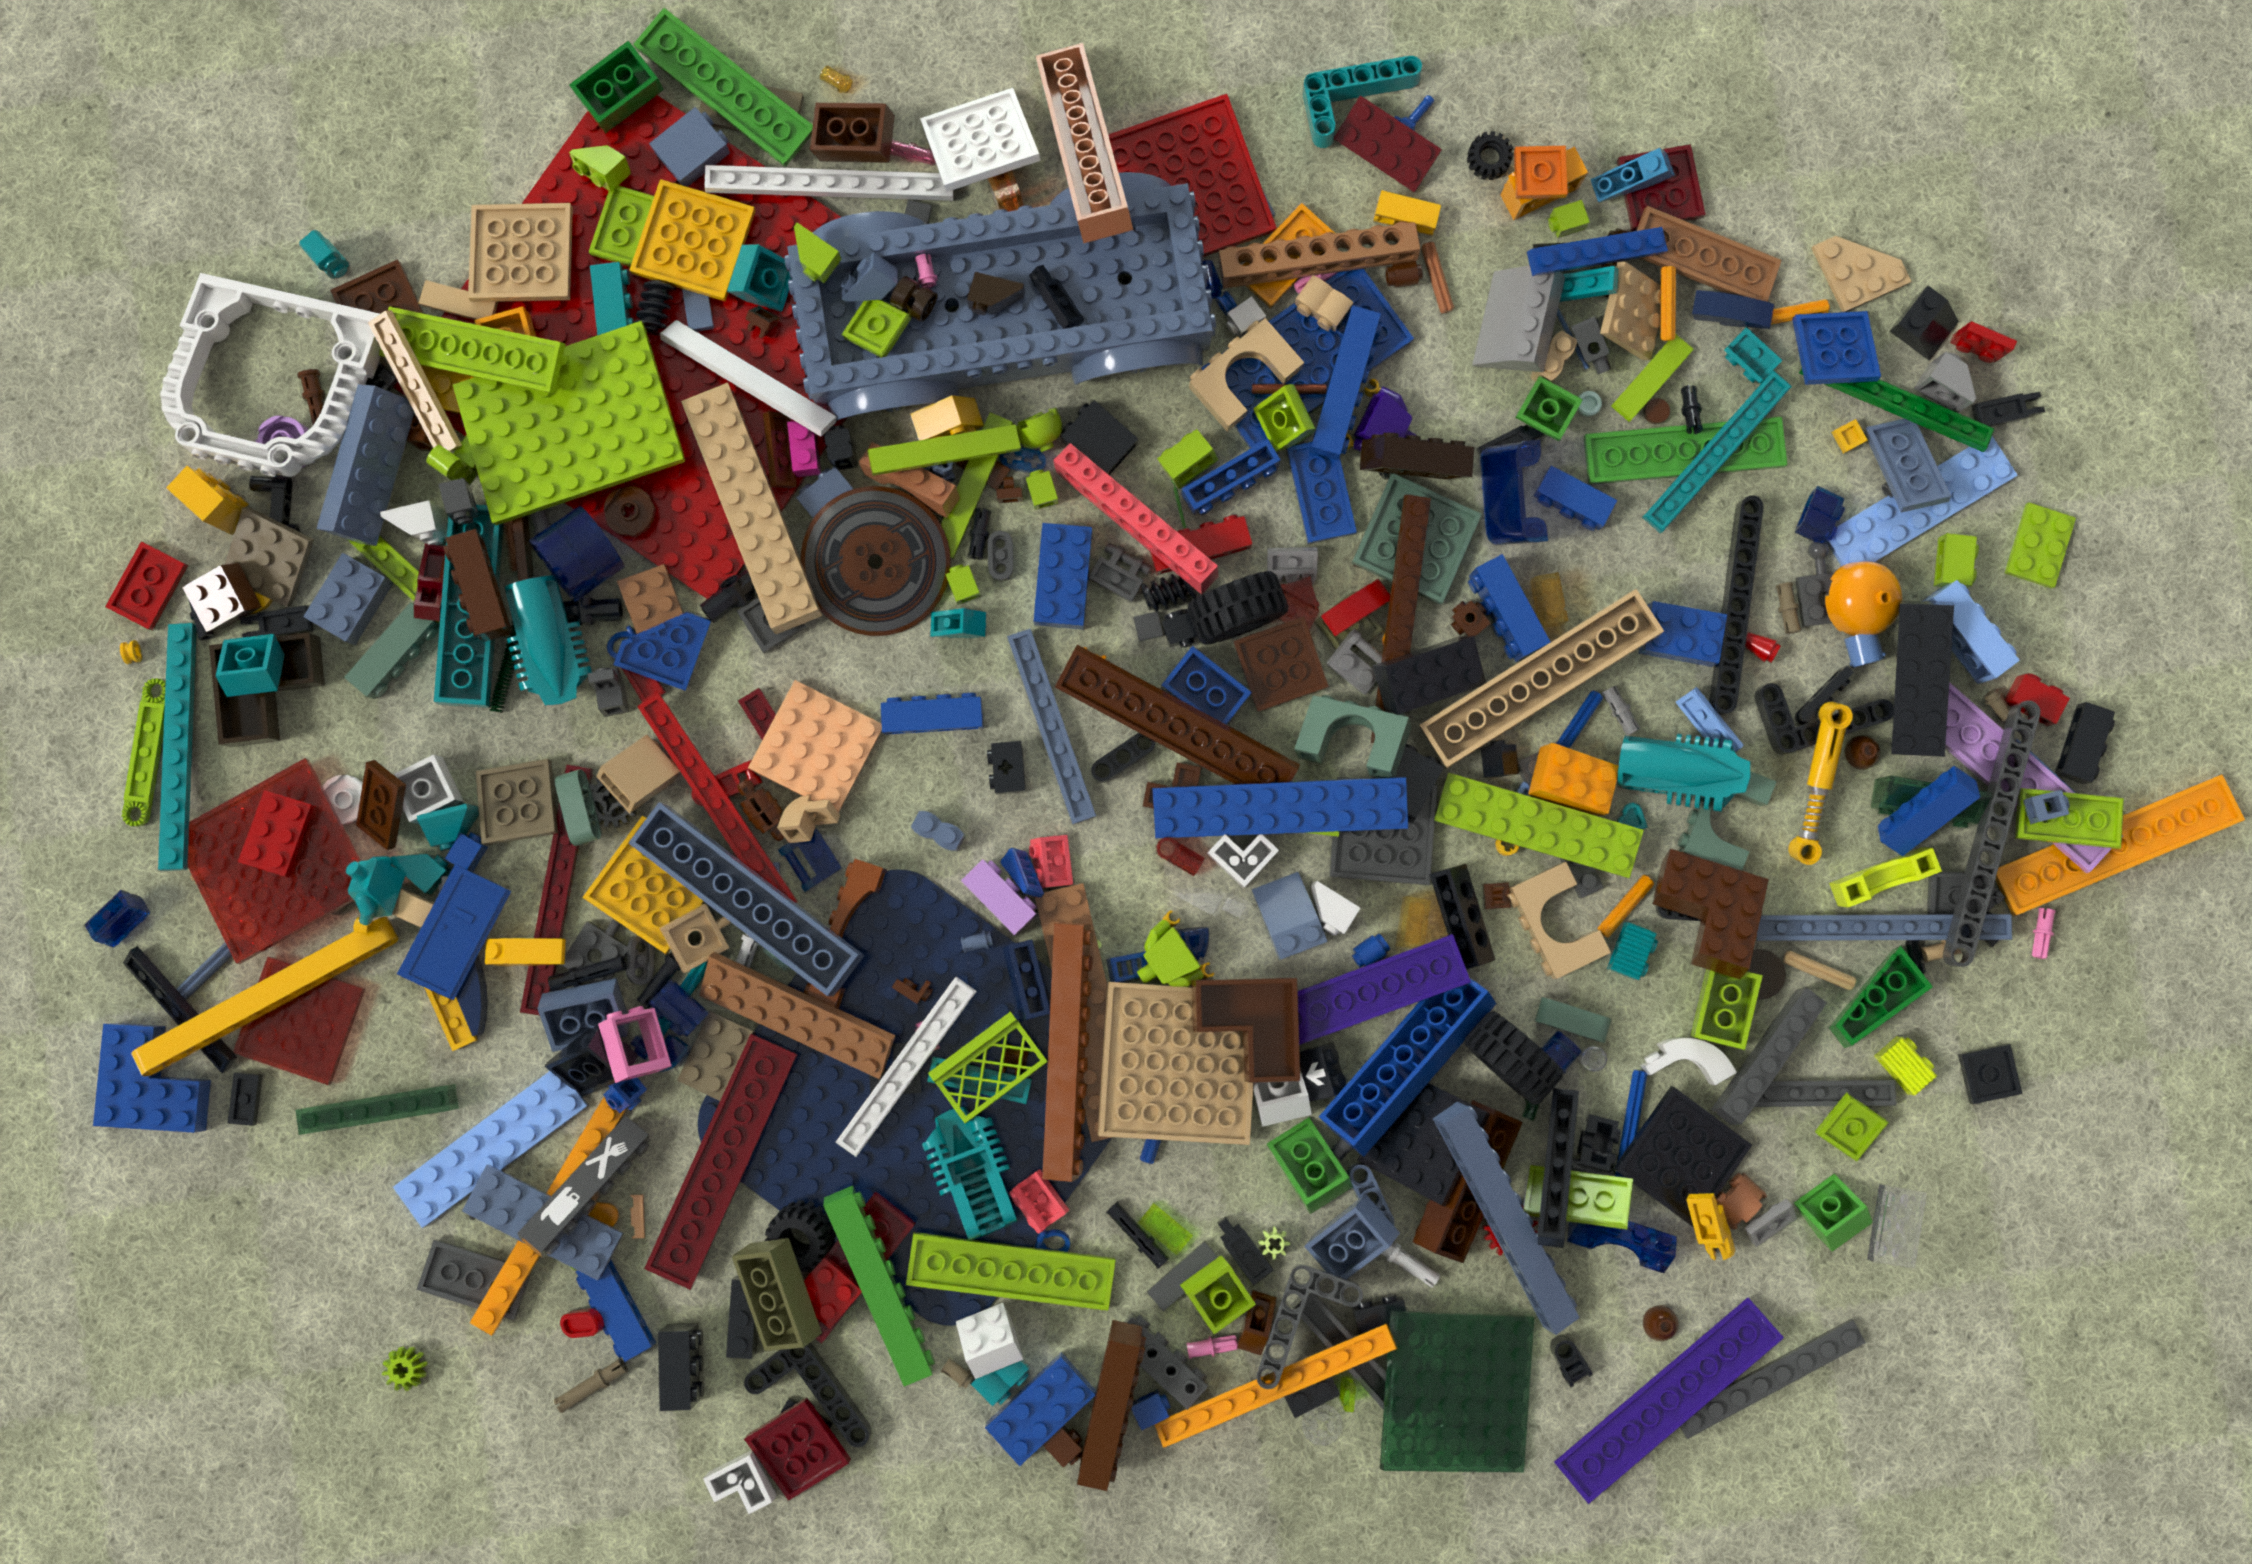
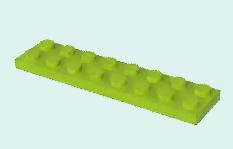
M394 307L388 308V310H392L420 365L555 394L566 344ZM380 347L379 356L385 357Z
M1447 773L1434 821L1625 878H1630L1644 831L1643 829L1452 773Z
M913 1232L906 1285L1108 1311L1116 1260L1110 1257Z

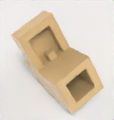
M807 794L795 799L786 807L777 828L789 843L811 841L816 825L838 823L840 814L829 800L812 801L811 795Z

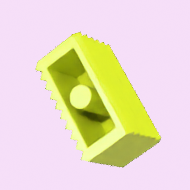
M1896 1036L1876 1053L1874 1057L1906 1094L1915 1096L1937 1077L1932 1071L1934 1065L1926 1057L1923 1056L1921 1058L1915 1051L1917 1046L1911 1039Z

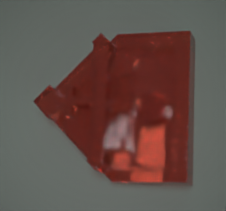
M1310 576L1299 581L1281 584L1289 607L1288 612L1279 618V620L1286 623L1304 616L1309 630L1319 613L1320 606L1319 602H1317Z

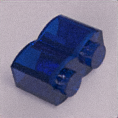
M1817 485L1806 501L1796 525L1795 533L1813 542L1823 544L1827 539L1831 541L1838 528L1835 526L1836 520L1839 521L1845 511V507L1842 506L1844 498Z

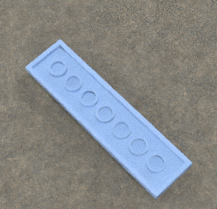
M1991 437L1985 452L1968 447L1937 466L1951 494L1949 502L1901 513L1894 497L1890 498L1887 496L1822 535L1840 565L1843 566L1848 563L1861 561L1875 562L2018 476L1994 437Z
M549 1071L393 1186V1188L421 1228H424L473 1191L486 1165H491L499 1170L504 1169L589 1105L575 1089L567 1086Z

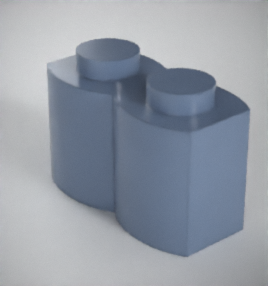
M919 811L911 825V828L918 835L934 840L939 846L949 851H958L965 838V834L958 827L950 823H943L938 817L927 811Z

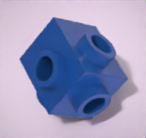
M633 1078L609 1085L610 1089L603 1095L606 1098L607 1104L612 1109L621 1113L626 1108L631 1111L642 1101L639 1096L647 1088L638 1078Z

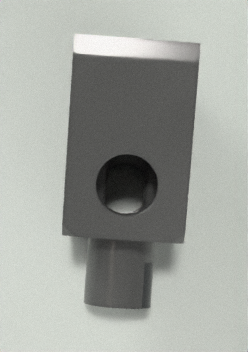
M1597 316L1571 326L1586 363L1592 361L1598 375L1612 369L1606 356L1611 353L1605 336L1600 334L1601 325ZM1592 342L1598 343L1600 348L1598 353H1592L1590 348Z

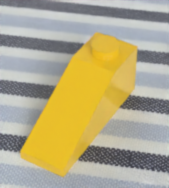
M486 939L485 964L505 967L564 965L566 939Z

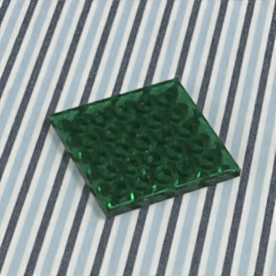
M1391 1311L1390 1331L1398 1349L1389 1352L1387 1357L1380 1469L1383 1471L1524 1473L1535 1317L1526 1315Z

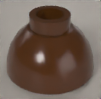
M1858 735L1850 739L1846 744V760L1856 769H1869L1880 758V746L1870 736Z
M1657 1305L1645 1313L1643 1328L1651 1339L1664 1342L1676 1335L1679 1321L1672 1309L1667 1306Z

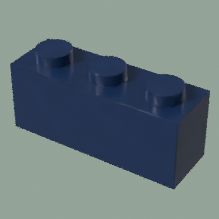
M1033 940L1005 946L1003 952L1020 1021L1050 1014Z

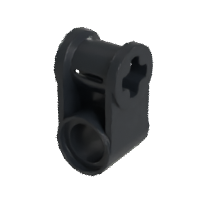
M1558 1335L1551 1340V1353L1570 1388L1574 1387V1383L1586 1376H1593L1587 1362L1580 1354L1576 1345L1568 1337ZM1562 1344L1569 1345V1349L1565 1354L1558 1353V1349Z

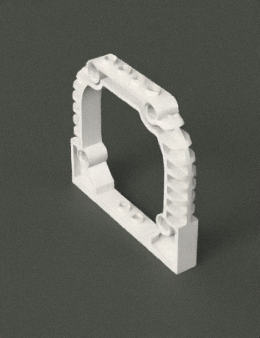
M200 273L180 323V327L184 332L178 340L179 345L173 353V360L169 363L168 373L163 379L162 391H160L161 408L168 423L176 431V440L197 459L206 460L211 458L225 466H229L232 463L246 471L257 469L271 477H275L276 474L287 477L294 476L300 472L302 465L315 463L314 460L329 455L332 449L342 441L358 384L366 385L367 378L373 379L381 357L379 356L380 345L368 322L380 314ZM253 303L272 307L281 313L294 312L307 319L316 317L329 320L338 336L339 342L332 349V357L339 365L323 409L313 427L297 439L277 437L271 439L266 444L223 435L216 433L205 421L193 413L194 391L214 342H220L227 338L230 331L229 324L240 316L249 313Z

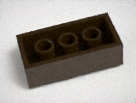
M1398 433L1374 434L1371 439L1362 440L1360 470L1444 480L1469 478L1473 474L1475 447L1465 446V441L1453 440L1447 443L1443 442L1441 438L1421 440V436L1406 435L1405 438L1398 437Z

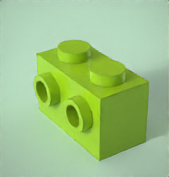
M1197 429L1192 433L1186 434L1180 442L1172 448L1166 449L1157 458L1163 470L1178 489H1181L1219 460L1213 448Z
M1946 533L1938 537L1934 576L1935 587H1943L1956 580L1967 588L1973 585L1977 576L1974 563L1979 553L1976 536Z

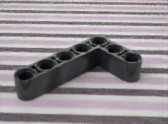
M1768 683L1756 690L1754 695L1755 702L1774 752L1784 755L1816 744L1820 719L1795 727L1784 693L1779 685ZM1765 690H1769L1772 693L1773 699L1771 702L1765 699ZM1879 699L1852 708V714H1857L1860 722L1858 725H1855L1851 721V724L1846 727L1845 735L1891 719L1894 715L1893 704L1889 700ZM1876 706H1880L1882 708V717L1876 715ZM1774 713L1781 717L1780 725H1776L1773 722L1772 716ZM1839 713L1832 715L1833 721L1838 718ZM1806 729L1813 733L1811 741H1808L1804 736ZM1783 736L1789 740L1790 745L1788 749L1781 745V738Z
M811 1342L804 1347V1355H797L793 1349L776 1351L752 1369L745 1377L744 1386L746 1390L751 1394H760L795 1368L846 1441L853 1447H862L868 1442L872 1433L869 1422ZM773 1360H781L784 1363V1370H776L772 1365ZM808 1366H818L820 1375L812 1376L808 1372ZM760 1375L763 1378L764 1384L756 1386L752 1382V1376ZM832 1386L835 1390V1396H826L823 1392V1387ZM839 1407H847L850 1411V1416L847 1418L841 1417L838 1413ZM862 1428L865 1432V1437L856 1438L853 1434V1429Z

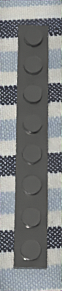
M1849 1319L1734 1381L1680 1426V1429L1685 1438L1689 1439L1866 1342L1854 1320Z

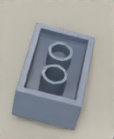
M1299 872L1251 889L1278 960L1328 942Z

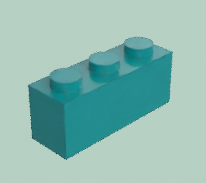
M620 262L590 265L597 336L633 324L634 319L630 318L629 309L633 308L631 294L627 293V285H630L628 270H625Z

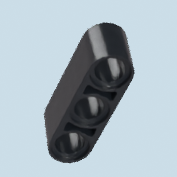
M1140 733L1135 734L1092 765L1091 773L1093 778L1099 783L1110 781L1149 755L1154 750L1155 741L1148 738L1151 741V746L1149 749L1142 750L1137 746V741L1139 738L1146 736ZM1120 751H1126L1130 754L1131 758L1128 763L1121 764L1117 761L1116 755ZM1099 765L1109 767L1110 773L1107 777L1101 778L1096 775L1095 770Z

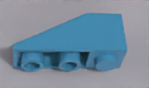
M1658 148L1590 180L1596 198L1600 203L1653 186L1675 175L1667 153L1663 149Z

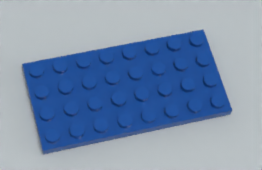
M1364 269L1338 272L1325 281L1333 289L1341 292L1353 301L1354 306L1381 313L1379 322H1383L1380 336H1374L1372 345L1376 346L1373 360L1367 361V369L1371 371L1413 342L1414 337ZM1294 303L1268 321L1304 362L1302 370L1285 384H1326L1328 390L1349 313L1336 331L1331 329L1327 331L1317 324L1318 320L1310 315L1306 317L1298 312L1297 306ZM1243 358L1234 362L1228 368L1225 379L1230 391L1248 410L1246 417L1234 427L1251 449L1268 439L1253 408L1272 395L1252 394V384L1283 383L1262 361L1254 358ZM1207 363L1201 369L1204 370L1210 363ZM1299 394L1309 414L1324 403L1326 394Z

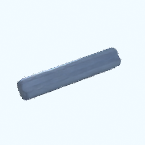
M226 941L177 988V991L187 1000L238 951V947L232 941Z

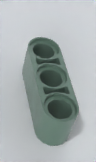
M579 769L556 776L555 787L571 843L574 846L600 839L601 828L585 772Z
M1544 997L1541 998L1535 1022L1601 1043H1605L1612 1020L1611 1018Z

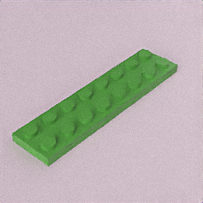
M663 8L634 42L633 46L637 51L784 167L790 163L812 136L813 125L667 9Z
M1782 417L1764 418L1716 473L1786 467L1787 456ZM1726 422L1702 424L1703 430L1698 434H1693V427L1691 428L1692 434H1688L1686 432V425L1585 434L1583 437L1588 484L1678 477Z

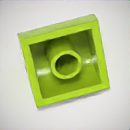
M1294 384L1284 385L1253 408L1268 440L1276 452L1296 445L1316 431Z

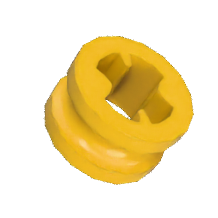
M136 640L130 641L129 644L127 642L120 644V654L125 664H131L133 660L135 662L142 661L141 648Z
M1496 840V849L1504 856L1515 854L1519 849V846L1514 845L1513 849L1509 848V851H1505V846L1501 845V841Z

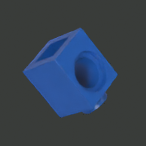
M1157 1389L1133 1401L1131 1410L1142 1431L1169 1418L1168 1409L1171 1408V1405L1165 1393L1160 1395Z

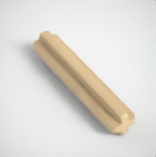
M1786 951L1784 954L1783 963L1847 990H1852L1856 984L1855 977L1793 951Z

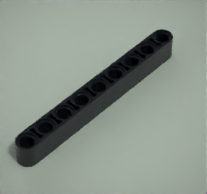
M1754 495L1741 500L1736 505L1721 610L1722 614H1727L1720 662L1713 669L1709 703L1719 715H1725L1734 711L1738 703L1764 509L1762 500ZM1745 504H1750L1753 507V514L1746 512ZM1742 528L1749 530L1750 538H1745L1742 535ZM1738 552L1746 554V563L1739 560ZM1735 576L1743 579V587L1736 585ZM1732 600L1739 602L1741 606L1740 611H1735L1732 608ZM1729 624L1737 628L1736 636L1729 633ZM1726 649H1730L1733 651V660H1728L1726 658ZM1723 673L1730 676L1731 682L1729 685L1723 683L1721 678ZM1720 697L1727 701L1728 706L1726 710L1718 705Z

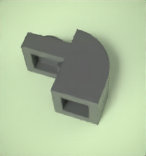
M618 667L612 669L599 668L595 672L588 673L589 684L596 691L598 710L604 717L629 712L625 685Z

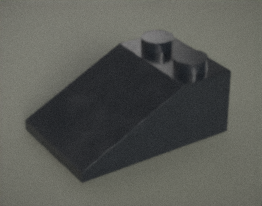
M598 1025L586 1030L544 1066L567 1086L575 1089L582 1097L615 1083ZM622 1042L628 1066H632L638 1054L627 1043Z

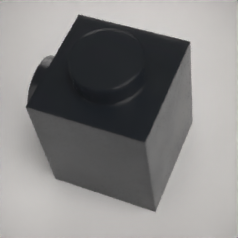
M1505 740L1490 742L1489 747L1481 748L1484 778L1519 774L1516 744H1506Z

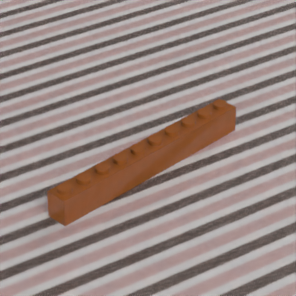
M1054 923L1042 1179L1073 1182L1079 1178L1083 1171L1080 1150L1084 1146V1135L1081 1134V1125L1085 1121V1109H1082V1103L1087 1091V1086L1083 1082L1084 1073H1086L1088 1068L1085 1048H1087L1089 1043L1086 1022L1090 1018L1087 996L1089 997L1091 994V982L1088 981V974L1092 969L1093 963L1092 956H1089L1090 945L1093 944L1094 940L1091 924Z

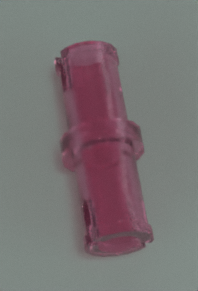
M892 139L890 155L905 158L907 162L911 163L917 161L931 166L935 165L936 162L931 149L919 147L913 142L907 144Z

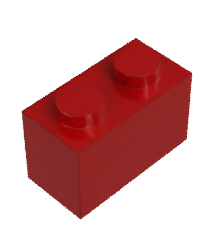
M2027 673L2016 677L2005 700L2011 707L2027 700L2035 702L2040 708L2038 722L2045 726L2057 724L2070 698L2063 694L2064 691L2052 685L2047 686L2041 682L2040 677ZM2022 707L2020 712L2028 716V711Z

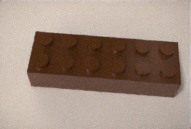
M1472 1100V1105L1490 1113L1483 1129L1489 1137L1487 1141L1489 1146L1500 1157V1162L1498 1163L1503 1169L1523 1122ZM1462 1173L1445 1207L1432 1200L1427 1203L1425 1213L1412 1241L1435 1254L1460 1263H1464L1484 1216Z
M1112 1320L1080 1461L1077 1485L1108 1491L1109 1482H1115L1117 1463L1121 1456L1123 1437L1126 1434L1128 1415L1132 1408L1134 1389L1137 1386L1139 1367L1145 1351L1146 1337L1142 1336L1143 1326Z

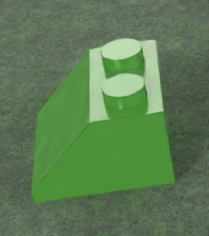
M1539 376L1515 418L1560 441L1583 399Z
M1835 1174L1794 1202V1205L1817 1237L1832 1252L1873 1223L1867 1206Z

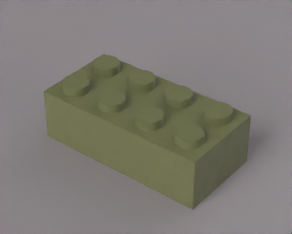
M789 1238L750 1243L731 1256L764 1351L804 1348L822 1334Z

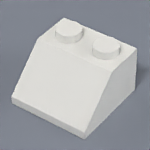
M430 500L380 512L382 518L428 545H441L443 540L446 539L445 537H447V522L444 510Z
M1318 881L1313 882L1310 887L1319 921L1323 924V930L1333 936L1345 934L1360 907Z
M1301 1070L1300 1081L1253 1083V1093L1262 1127L1312 1115L1309 1096Z

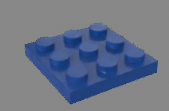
M1867 311L1798 314L1794 316L1792 321L1805 385L1873 382L1880 379L1881 373Z

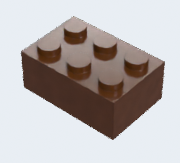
M816 102L810 151L819 161L889 163L895 115L886 103Z

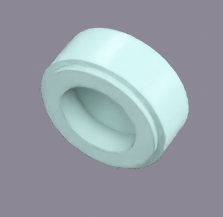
M1593 391L1583 392L1579 396L1583 401L1577 411L1586 417L1594 416L1602 406L1600 396Z

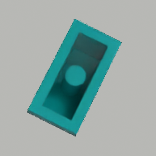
M966 608L931 612L930 637H985L986 612Z
M420 854L390 857L392 864L397 869L406 873V877L426 894H433L439 887V883H442V877L449 876L451 872L447 867L449 862L439 854L436 856Z

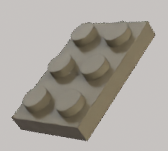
M709 1011L677 1081L720 1101L750 1034H756V1032Z

